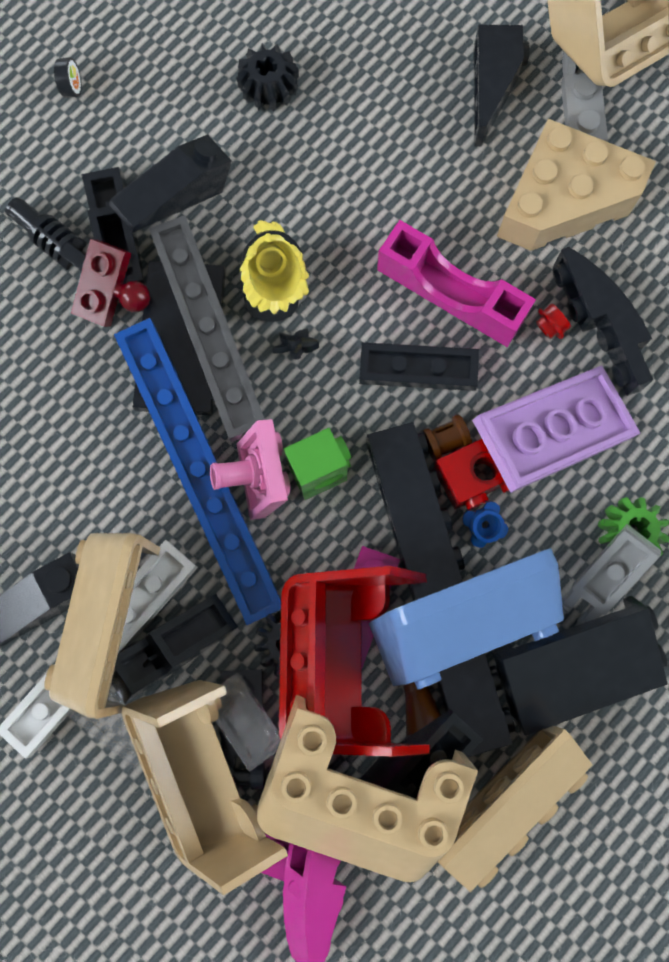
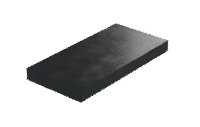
M149 261L146 287L150 292V302L143 310L142 321L151 318L196 415L212 416L214 398L163 264L160 261ZM204 264L220 306L223 308L226 277L225 266ZM135 382L132 408L135 411L149 412Z

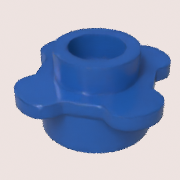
M487 501L482 508L476 511L468 510L463 514L462 522L465 526L469 527L472 534L470 541L476 547H484L487 543L504 538L508 533V526L499 514L500 506L493 501ZM488 521V527L483 528L482 522Z

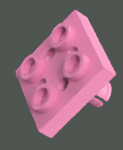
M273 419L257 420L236 444L239 461L212 463L210 465V479L214 490L244 485L250 520L266 518L288 501L287 496L290 494L289 477L286 472H282L280 461L283 450L282 439L279 432H275Z

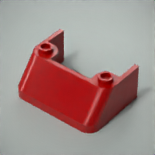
M380 566L296 574L286 581L281 593L280 740L295 697L298 695L305 698L306 710L323 715L332 723L336 734L333 754L387 757L430 754L429 744L391 743V725L387 715L376 707H362V621H372L385 614L390 602V585L427 583L426 574L394 566Z

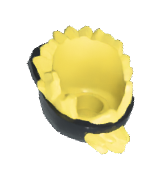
M259 220L253 227L256 235L243 250L240 267L245 309L251 317L269 322L281 321L291 317L298 308L299 300L308 294L309 289L306 279L309 278V273L306 271L303 254L299 245L285 233L283 227L277 222L268 223Z

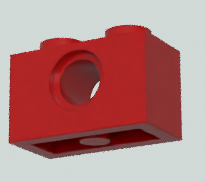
M482 439L438 459L433 467L454 510L464 505L467 511L472 510L489 501L487 494L501 488L503 494L509 492ZM479 463L488 465L493 472V478L487 481L479 479L474 473V465Z

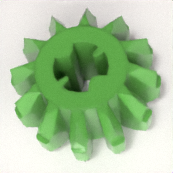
M625 497L618 501V507L610 505L605 509L609 519L600 520L597 526L607 531L608 534L599 537L598 542L600 544L611 542L626 524L629 526L635 525L638 529L637 532L658 547L662 555L663 550L659 544L668 543L669 536L661 532V528L668 526L669 520L662 519L658 521L656 515L660 512L661 506L654 505L647 510L645 498L640 497L632 503L628 497Z

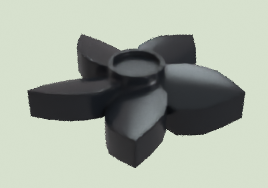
M308 329L299 330L292 336L279 332L282 344L274 346L272 351L273 354L290 351V357L298 360L303 352L310 353L318 349L319 341L309 337Z

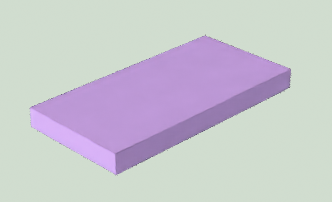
M603 366L479 414L472 420L510 493L640 434L639 429Z

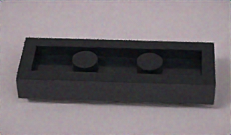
M362 342L359 384L476 391L478 387L479 349Z

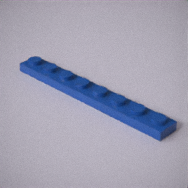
M148 318L114 334L246 625L281 610V597L230 487L214 490L211 484L210 465L212 463L218 464V461L151 318Z

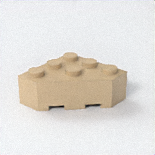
M547 119L505 212L497 237L533 251L546 246L547 242L564 236L568 238L591 230L595 225L611 219L616 221L627 217L643 194L656 161L559 122Z

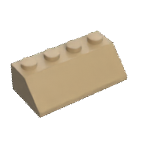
M556 726L538 731L467 804L455 842L438 863L469 892L477 885L483 888L490 883L498 872L496 865L507 854L514 856L525 846L529 839L526 834L537 823L540 825L545 824L555 815L559 808L556 803L567 791L572 794L587 781L588 775L586 772L593 764L573 737L565 729Z

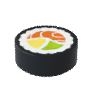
M72 57L57 59L54 63V79L59 93L64 98L79 97L81 95L82 82L77 63Z

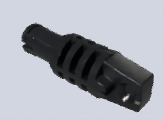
M15 197L8 203L5 210L6 215L28 232V237L33 244L66 270H69L74 265L82 271L86 252L83 249L87 245L83 239L54 216L39 213L19 197Z

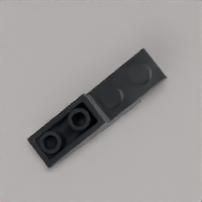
M572 248L562 249L553 265V277L557 286L565 291L571 319L579 323L582 333L597 328L599 346L604 352H608L613 364L612 374L614 380L619 387H623L626 396L641 392L653 381L641 353V350L652 339L642 318L627 296L603 270Z

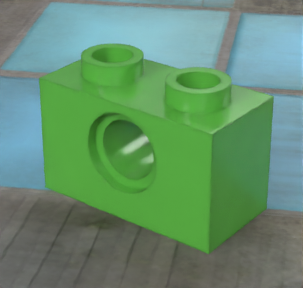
M326 428L283 448L289 469L304 500L310 499L347 481V468L351 467L349 461L351 455L342 436L334 438L330 428Z

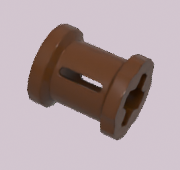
M459 414L452 416L450 422L432 430L429 428L421 430L426 437L429 455L434 462L442 458V455L472 443L467 425Z

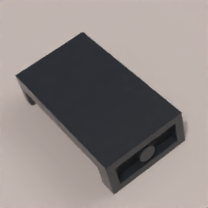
M633 596L623 598L625 608L515 648L508 643L492 650L510 713L525 736L668 684L664 667L668 665L667 657L662 647L657 643L654 630L658 629V621L650 606H645Z

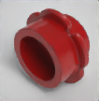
M552 303L544 310L538 309V314L541 318L536 321V324L549 339H552L555 335L559 339H563L564 333L572 327L565 315Z

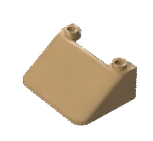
M91 533L87 540H81L77 547L75 560L76 564H79L56 662L47 671L44 687L45 690H49L52 701L89 718L99 719L122 713V706H125L124 703L107 700L141 553L159 556L161 549L143 536L133 533Z

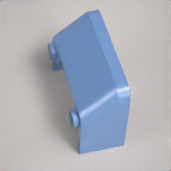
M549 548L395 608L369 622L368 624L392 685L398 686L414 682L416 688L421 689L441 681L442 678L439 672L530 634L537 641L559 632L556 624L564 620L559 566L552 549Z

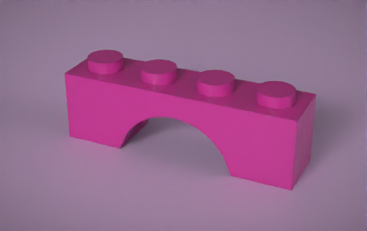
M401 220L395 225L378 251L377 270L507 348L536 301L535 298L502 279L498 281H484L462 272L440 253L432 238Z

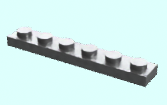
M184 215L151 227L149 230L230 442L241 439L257 420H265L187 218Z

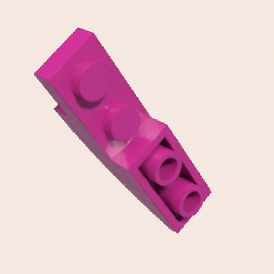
M289 843L284 874L283 911L286 938L291 957L297 962H325L330 951L332 935L338 914L343 906V897L347 887L334 878L341 860Z

